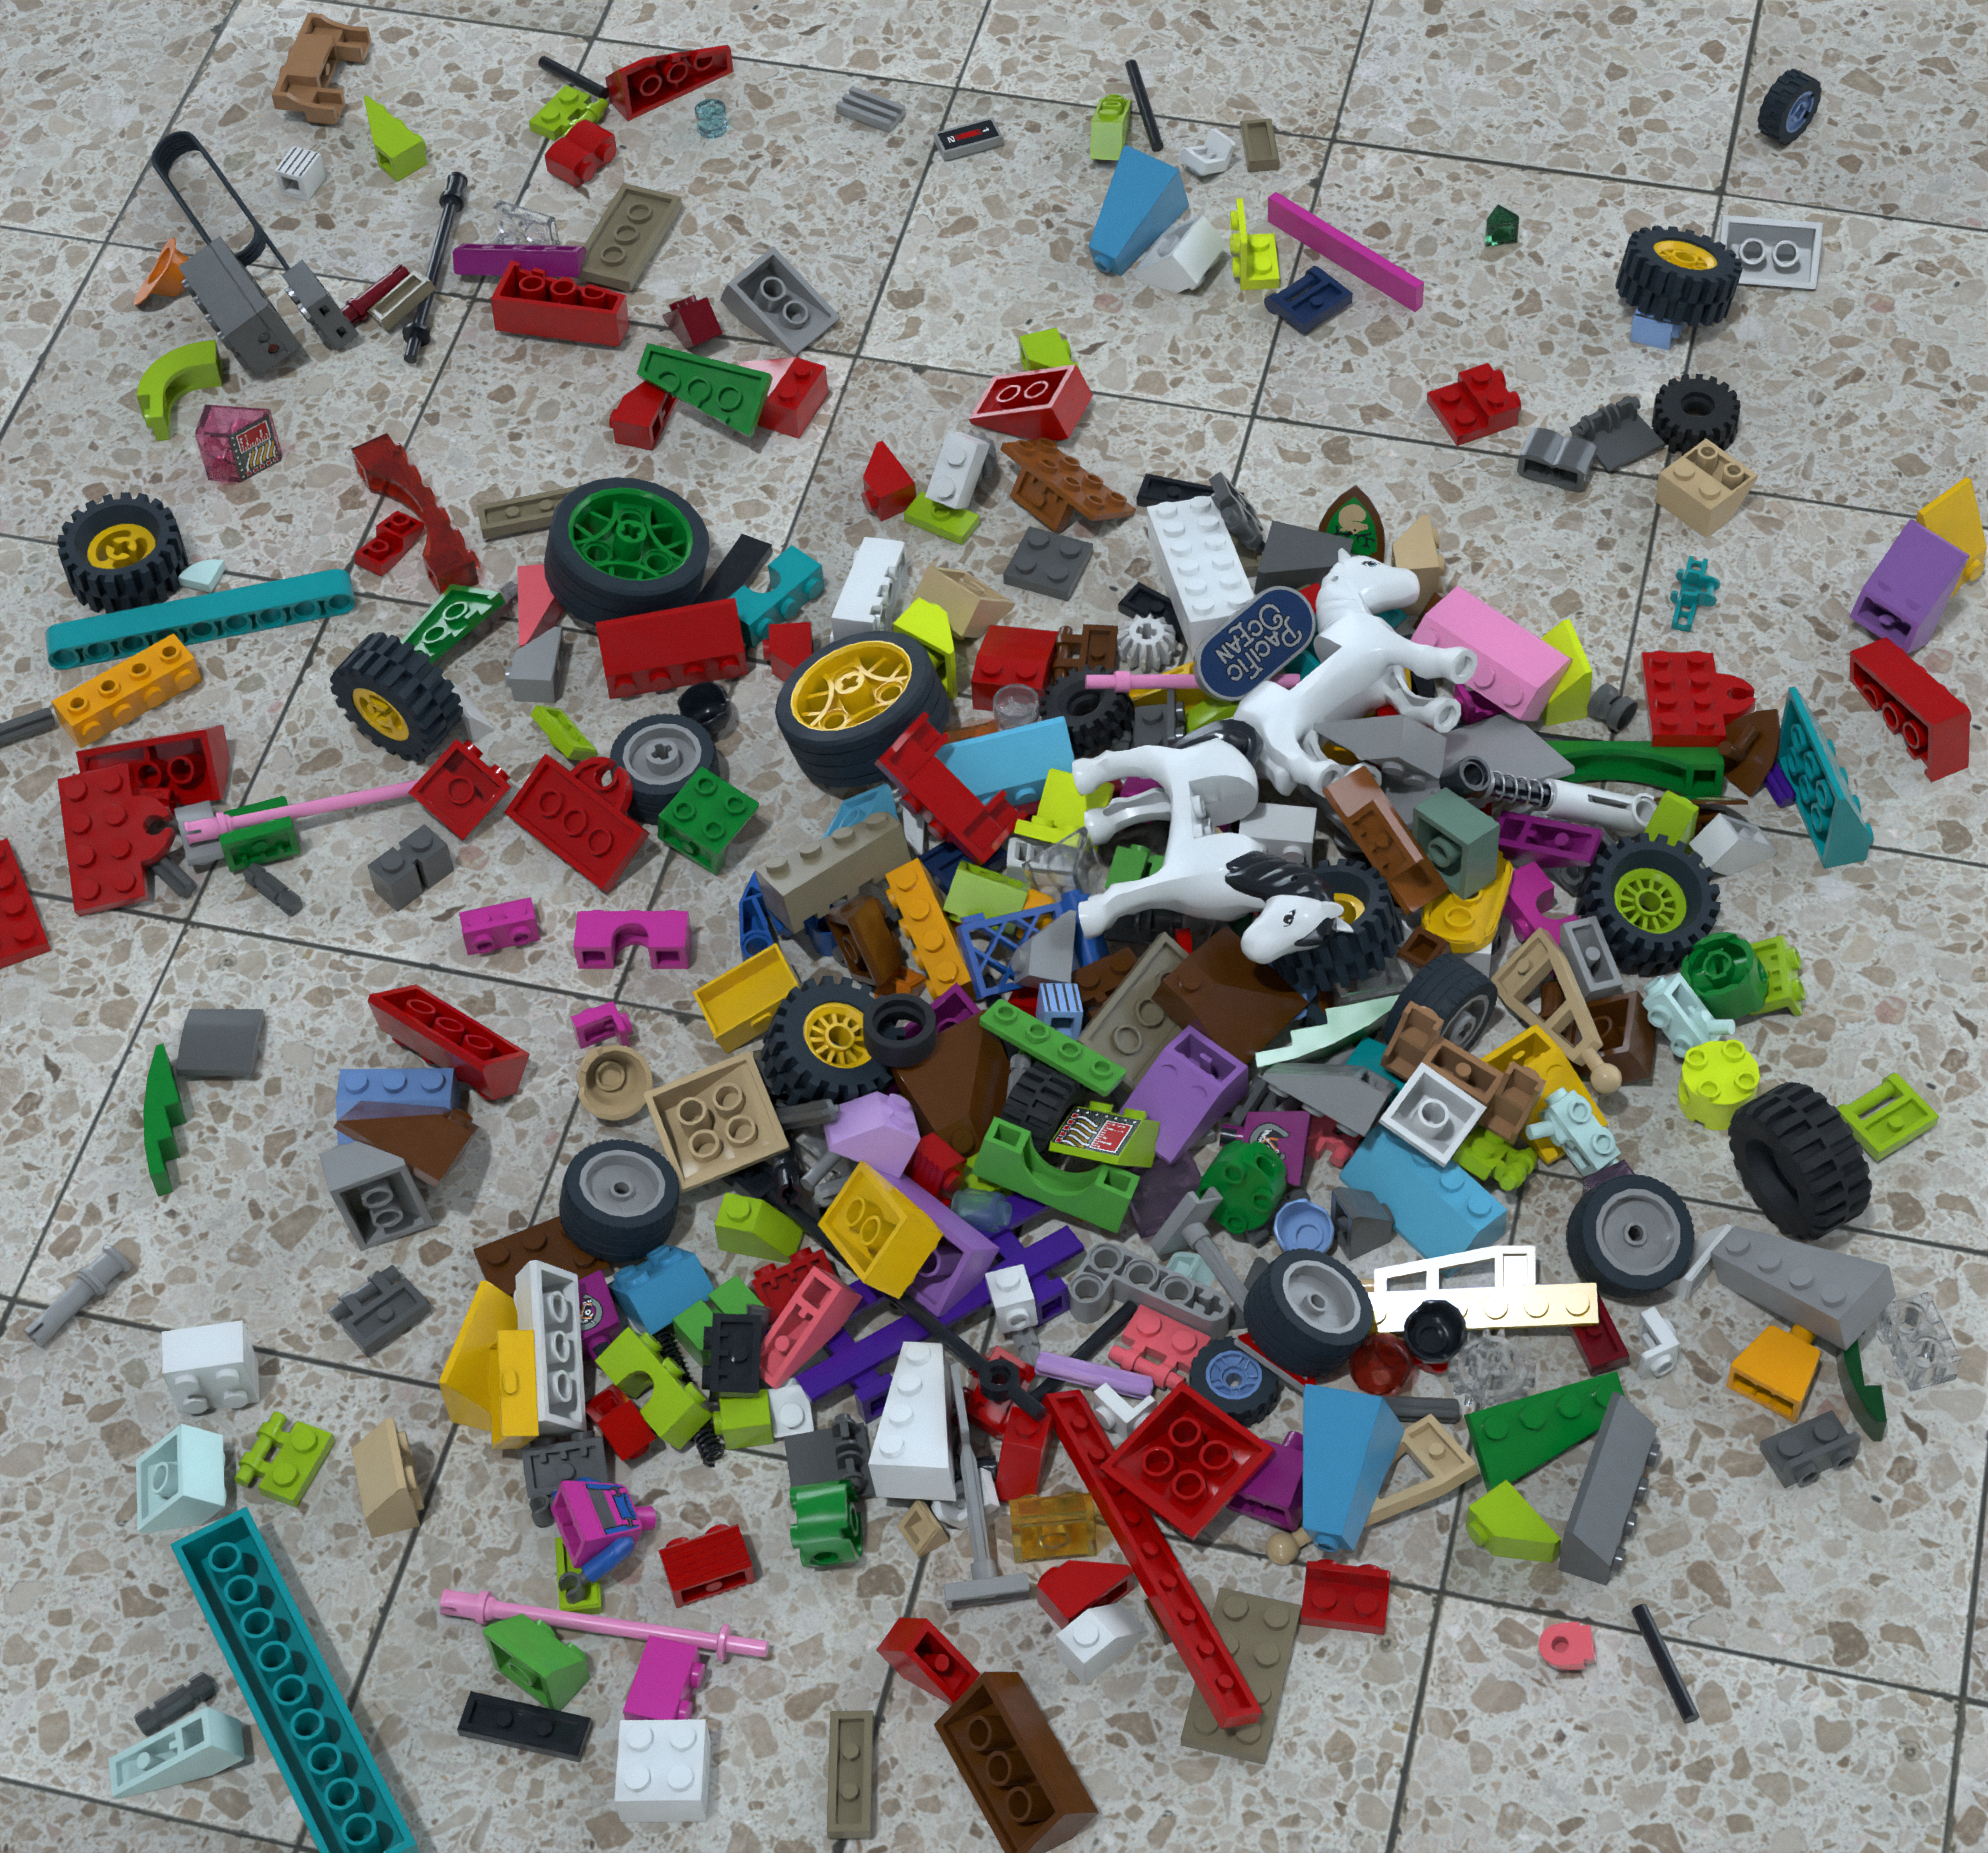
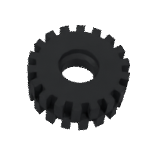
M1689 374L1681 375V381L1679 382L1674 377L1669 380L1668 386L1663 384L1660 387L1659 393L1656 394L1652 417L1653 431L1665 442V445H1669V452L1675 454L1677 450L1681 451V457L1705 439H1708L1725 451L1728 449L1729 443L1732 444L1735 440L1741 404L1740 400H1737L1735 390L1728 392L1729 385L1726 382H1722L1720 385L1717 384V378L1710 376L1709 380L1703 379V374H1696L1695 379H1690ZM1698 411L1706 414V416L1696 417L1686 412Z
M1090 665L1082 666V671L1077 672L1075 668L1069 670L1070 675L1066 678H1063L1062 675L1055 679L1057 685L1052 686L1049 684L1045 689L1048 696H1041L1040 699L1042 707H1039V714L1042 721L1064 716L1072 751L1074 750L1077 756L1084 755L1085 750H1089L1091 754L1098 753V747L1102 745L1106 749L1113 746L1111 740L1114 738L1118 741L1124 737L1122 729L1129 730L1132 725L1130 719H1133L1135 716L1134 704L1129 693H1114L1113 689L1085 688V675H1113L1115 670L1111 668L1105 670L1103 665H1096L1094 670L1091 669ZM1090 709H1095L1092 712L1081 716L1084 712Z

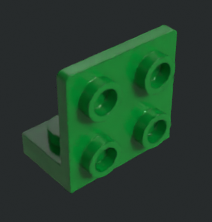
M700 767L658 816L657 838L717 876L725 866L726 847L758 811L759 803L706 768Z
M280 796L224 811L223 813L224 815L228 814L234 817L288 806L285 796ZM290 816L272 819L261 824L235 829L218 835L230 872L248 868L252 863L263 864L301 853Z

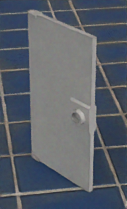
M1503 712L1494 717L1440 734L1447 738L1442 771L1468 756H1477L1484 760L1492 771H1499L1502 775L1510 773L1515 778L1524 776L1528 781L1537 779L1541 784L1546 779H1559L1575 773V767L1521 720L1508 712ZM1367 759L1348 765L1355 766L1366 762L1375 766L1381 772L1382 783L1380 788L1409 830L1412 829L1413 808L1441 790L1439 780L1426 781L1424 786L1407 785L1403 782V778L1382 772V767ZM1298 783L1300 793L1307 800L1310 799L1353 841L1338 814L1331 809L1327 798L1318 795L1309 786ZM1489 796L1480 799L1470 797L1466 800L1477 809L1485 807L1487 803L1495 801V797Z

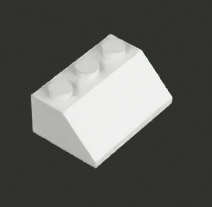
M1730 215L1721 216L1719 242L1726 245L1725 250H1733L1736 253L1735 258H1739L1742 262L1741 267L1743 269L1738 283L1816 289L1823 223Z

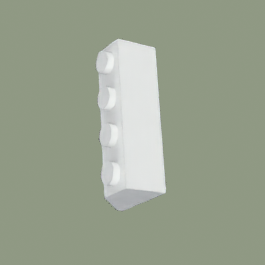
M538 1260L529 1261L515 1276L514 1304L517 1308L518 1316L517 1330H534L539 1436L536 1438H558L572 1433L587 1431L578 1276Z

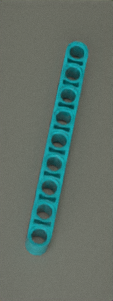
M331 569L57 623L50 626L45 632L48 663L55 669L66 670L132 657L173 633L184 646L343 615L349 613L355 606L351 576L345 570Z

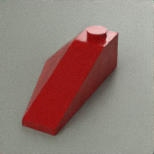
M728 45L642 58L605 77L606 86L609 89V102L627 121H630L734 72L731 48Z
M223 724L76 751L81 773L128 763L132 768L134 787L174 788L176 803L191 805L208 800L224 799L230 755Z

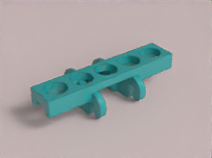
M1689 556L1685 573L1683 569H1678L1676 572V579L1682 582L1679 597L1676 590H1673L1670 595V600L1676 604L1671 629L1690 632L1697 605L1710 607L1716 604L1717 599L1713 592L1720 588L1721 583L1717 578L1705 575L1708 559L1703 558L1702 562L1693 560L1694 556ZM1691 567H1699L1701 570H1694ZM1681 606H1688L1691 609L1689 612H1684L1681 610ZM1678 618H1686L1688 620L1687 624H1679L1677 622Z

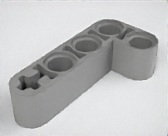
M1105 1242L1095 1245L1085 1257L1069 1285L1070 1313L1075 1320L1081 1323L1089 1324L1099 1321L1113 1299L1122 1303L1130 1300L1137 1307L1142 1304L1210 1336L1211 1341L1223 1339L1229 1331L1230 1302L1226 1295L1112 1243ZM1103 1266L1112 1267L1108 1270L1100 1269ZM1137 1282L1148 1283L1143 1286L1135 1285ZM1085 1296L1094 1297L1091 1300L1080 1299ZM1181 1298L1183 1300L1179 1302H1174L1170 1299Z

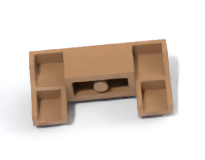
M1410 1001L1404 1009L1399 1024L1383 1053L1380 1066L1408 1081L1421 1062L1487 1107L1477 1121V1124L1514 1145L1526 1128L1531 1112L1539 1101L1547 1081L1540 1078L1533 1069L1520 1066L1513 1061L1505 1073H1502L1440 1036L1444 1020L1439 1018L1432 1009L1426 1006H1419Z

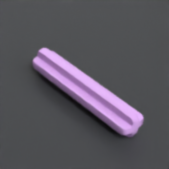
M1045 1351L1039 1352L1035 1363V1373L1037 1375L1097 1389L1106 1382L1118 1394L1143 1400L1151 1395L1154 1384L1151 1376Z

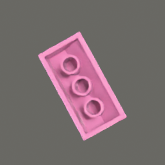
M1456 586L1424 615L1410 640L1417 644L1447 649L1461 646L1472 650L1477 655L1478 666L1473 677L1464 684L1512 716L1524 721L1538 720L1573 660L1460 586Z

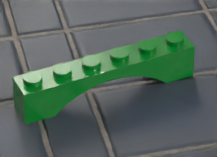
M1545 741L1575 767L1574 774L1556 780L1570 783L1588 780H1626L1656 785L1683 795L1722 794L1724 760L1723 755L1718 751V747H1651V741Z

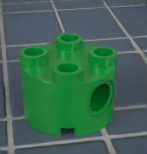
M1730 932L1713 933L1702 938L1701 941H1697L1692 946L1695 951L1691 953L1689 958L1687 954L1685 955L1681 965V975L1714 1019H1738L1750 1012H1757L1764 1007L1766 1001L1765 994L1768 990V976L1764 966L1747 940L1740 939L1736 934Z
M1234 1140L1223 1146L1201 1177L1200 1187L1197 1190L1196 1195L1201 1199L1210 1187L1217 1189L1223 1200L1210 1216L1233 1234H1241L1245 1230H1253L1264 1224L1287 1189L1285 1164L1274 1150L1261 1142L1253 1141L1250 1144L1242 1143L1243 1140Z
M850 1478L790 1487V1503L792 1510L796 1511L797 1523L790 1525V1537L793 1549H800V1559L803 1567H818L860 1561L859 1557L862 1556L863 1552L861 1512H856L854 1504L851 1503L859 1502L854 1483Z

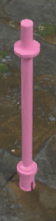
M419 779L234 817L228 814L224 815L223 811L217 812L215 817L183 822L186 832L201 829V832L186 835L188 845H191L192 843L219 838L218 835L261 824L272 819L290 816L292 820L411 796L408 792Z
M445 1588L442 1592L439 1606L444 1607L440 1609V1615L473 1618L476 1623L485 1625L494 1618L507 1619L523 1613L533 1622L539 1619L548 1626L648 1640L650 1635L694 1645L698 1648L716 1650L717 1659L720 1662L726 1661L729 1652L766 1658L769 1649V1641L731 1636L729 1624H723L718 1634L500 1602L492 1596V1592L483 1590L479 1594Z

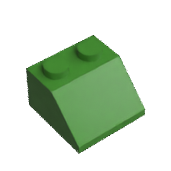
M522 1613L490 1624L482 1631L494 1669L546 1708L561 1711L590 1679L585 1662L587 1660L586 1655L573 1643L569 1642L567 1645H564L556 1639L554 1631L542 1620L537 1619L536 1622H533Z

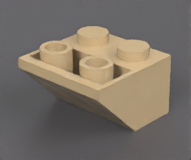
M1705 439L1659 473L1655 502L1703 537L1708 538L1731 520L1757 481L1758 475L1711 441Z
M1429 514L1418 518L1392 544L1391 567L1408 569L1416 574L1419 580L1420 591L1416 603L1400 608L1407 616L1420 615L1434 592L1443 594L1442 580L1439 576L1445 574L1443 554L1437 555L1436 549H1439V533L1437 528L1431 527Z
M387 1418L352 1448L364 1518L371 1538L419 1527L417 1511L424 1509L419 1485H417L415 1477L417 1467L413 1451L410 1450L406 1431L398 1432L394 1418Z

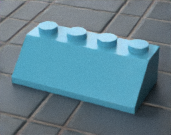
M1064 716L946 744L934 754L984 805L997 792L1003 789L1007 793L1005 799L1013 807L1014 805H1021L1041 799L1049 769L1053 768L1072 773V762L1074 761Z
M1381 1123L1367 1134L1339 1174V1179L1348 1188L1371 1191L1380 1204L1385 1203L1394 1218L1392 1229L1425 1259L1490 1247L1505 1234L1507 1209L1456 1162L1450 1159L1443 1168ZM1463 1267L1439 1272L1448 1279Z

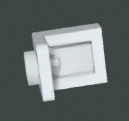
M1210 129L1204 145L1183 148L1179 160L1188 165L1191 172L1200 176L1224 172L1227 170L1236 144L1217 129Z
M1023 1264L985 1273L986 1285L995 1311L999 1333L1019 1331L1038 1324L1035 1299Z
M1654 1306L1640 1312L1637 1335L1648 1350L1640 1355L1637 1373L1642 1379L1651 1375L1661 1376L1675 1366L1680 1343L1676 1338V1332L1669 1319L1662 1318Z
M795 1377L787 1379L778 1389H767L774 1438L814 1431L810 1401L804 1394L801 1386L796 1383Z
M1106 1382L1093 1392V1413L1099 1424L1106 1430L1112 1429L1124 1441L1157 1407V1401L1149 1395L1136 1407L1132 1408Z
M979 1468L978 1474L984 1516H987L1000 1508L991 1472ZM961 1479L955 1483L956 1501L932 1500L931 1508L939 1521L963 1530L969 1526L963 1481Z

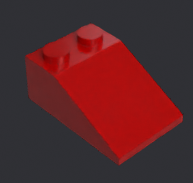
M798 357L740 362L739 366L767 372L773 377L757 426L799 439L829 395L826 366Z
M1076 364L993 376L970 415L969 421L973 425L1030 440L1047 438L1052 441H1063L1069 439L1093 394Z
M990 625L977 653L971 679L973 709L1040 716L1039 707H1042L1040 699L1041 696H1047L1045 689L1050 684L1051 664L1056 654L1055 637L1059 634V631Z

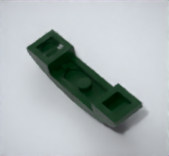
M1857 1338L1846 1351L1836 1346L1839 1381L1849 1409L1860 1427L1873 1442H1881L1887 1424L1882 1385L1865 1386Z

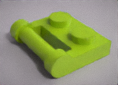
M1895 1072L1884 1077L1881 1085L1848 1105L1843 1103L1836 1107L1841 1113L1840 1117L1853 1130L1852 1135L1876 1161L1881 1160L1937 1125L1939 1115ZM1889 1097L1897 1098V1100L1864 1120L1858 1117Z

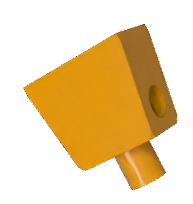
M1797 1324L1793 1325L1789 1333L1775 1325L1768 1326L1732 1362L1726 1387L1796 1423L1814 1380L1821 1356L1820 1350L1811 1345L1816 1334Z

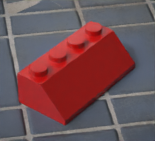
M735 597L595 622L609 699L625 698L638 694L696 685L700 682L731 679L748 675Z
M417 984L369 995L368 1004L379 1028L392 1036V1040L395 1043L410 1047L421 1054L420 1057L428 1063L436 1064L442 1068H454L457 1081L466 1082L477 1089V1093L486 1099L497 1100L516 1094L530 1056L528 1052Z

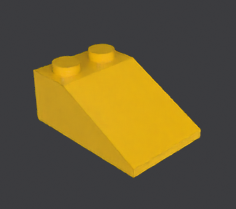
M1966 476L1920 509L1916 517V522L1970 555L1950 598L1967 581L1976 580L1985 568L1983 562L1987 550L1973 483Z
M862 1160L818 1223L821 1230L864 1284L897 1299H900L906 1288L912 1284L917 1272L928 1256L936 1249L939 1240L943 1236L941 1230L923 1210Z

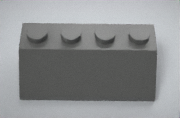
M1614 1391L1612 1392L1564 1531L1558 1567L1560 1571L1607 1586L1611 1571L1620 1572L1626 1549L1621 1548L1620 1544L1623 1536L1631 1538L1638 1514L1632 1512L1635 1501L1641 1503L1644 1501L1650 1479L1643 1476L1647 1466L1655 1467L1661 1444L1654 1443L1657 1426L1622 1394Z

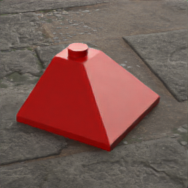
M1180 1381L1101 1465L1100 1471L1190 1540L1194 1541L1275 1451L1266 1442L1183 1381Z

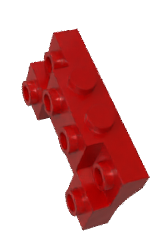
M924 711L902 732L874 764L899 788L896 792L902 797L901 803L912 814H919L928 823L927 829L934 837L940 841L945 840L947 843L953 842L975 865L981 866L1014 831L1017 819L1024 820L1028 814L1024 810L1018 812L1005 799L1007 793L1003 789L997 792L984 805L934 755L950 736L946 732L941 735L927 721L930 716Z

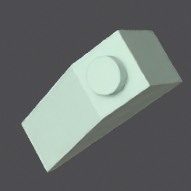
M205 1707L108 1758L112 1797L121 1799L209 1777L245 1759L240 1720Z

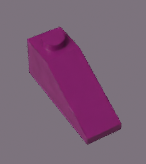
M1504 810L1501 811L1497 821L1500 824L1498 850L1503 853V858L1507 862L1509 859L1511 864L1524 866L1535 861L1541 869L1591 866L1604 834L1602 829Z

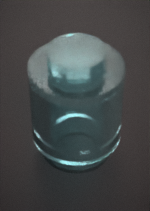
M966 1188L965 1191L957 1190L953 1196L950 1209L973 1228L999 1233L1003 1226L1009 1224L1012 1215V1205L1007 1202L1005 1194L973 1188Z

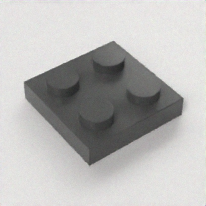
M1029 526L1003 574L1004 584L1068 602L1093 554V544Z

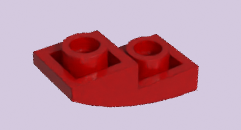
M397 510L376 525V537L354 553L355 564L382 577L413 546L424 530V523Z

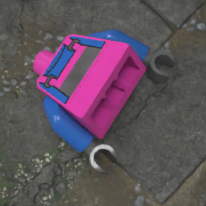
M580 1477L574 1481H561L559 1488L552 1492L551 1497L548 1498L547 1495L539 1493L533 1495L529 1502L532 1510L531 1517L536 1526H547L555 1519L573 1567L582 1569L579 1574L566 1572L559 1579L558 1585L561 1592L576 1586L568 1591L565 1596L569 1604H576L582 1601L586 1595L584 1585L589 1581L594 1584L629 1557L635 1549L641 1532L653 1530L656 1525L654 1508L652 1506L634 1507L629 1492L624 1485L603 1483L589 1477Z

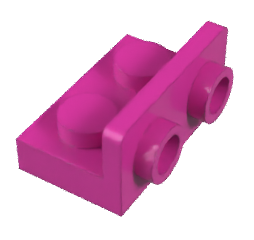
M531 897L459 912L462 935L468 956L488 953L492 950L515 945L521 946L540 940Z

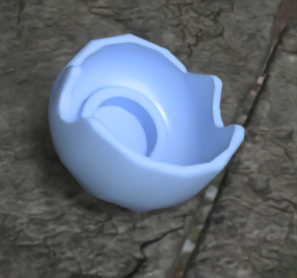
M1301 1198L1286 1203L1275 1217L1273 1230L1276 1243L1282 1252L1307 1248L1327 1253L1333 1246L1335 1227L1330 1215H1328L1325 1208L1310 1202L1308 1199Z

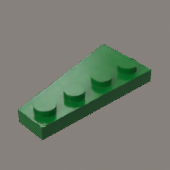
M650 343L646 344L636 373L642 380L751 440L773 380L771 374Z
M450 584L400 642L404 644L408 641L415 646L414 651L418 654H421L423 651L430 657L428 662L432 664L502 606L505 600L498 591Z
M1617 1371L1465 1414L1464 1418L1487 1493L1505 1480L1509 1483L1515 1481L1601 1427L1612 1392L1620 1393L1625 1397Z

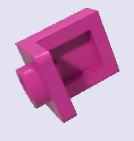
M1455 684L1453 698L1461 704L1460 720L1463 724L1470 725L1506 712L1475 690L1468 692L1464 684Z
M613 1001L595 1008L585 1009L571 1017L575 1039L580 1049L615 1036L621 1046L630 1047L628 1035L633 1033L631 1023L625 1012L619 1014Z

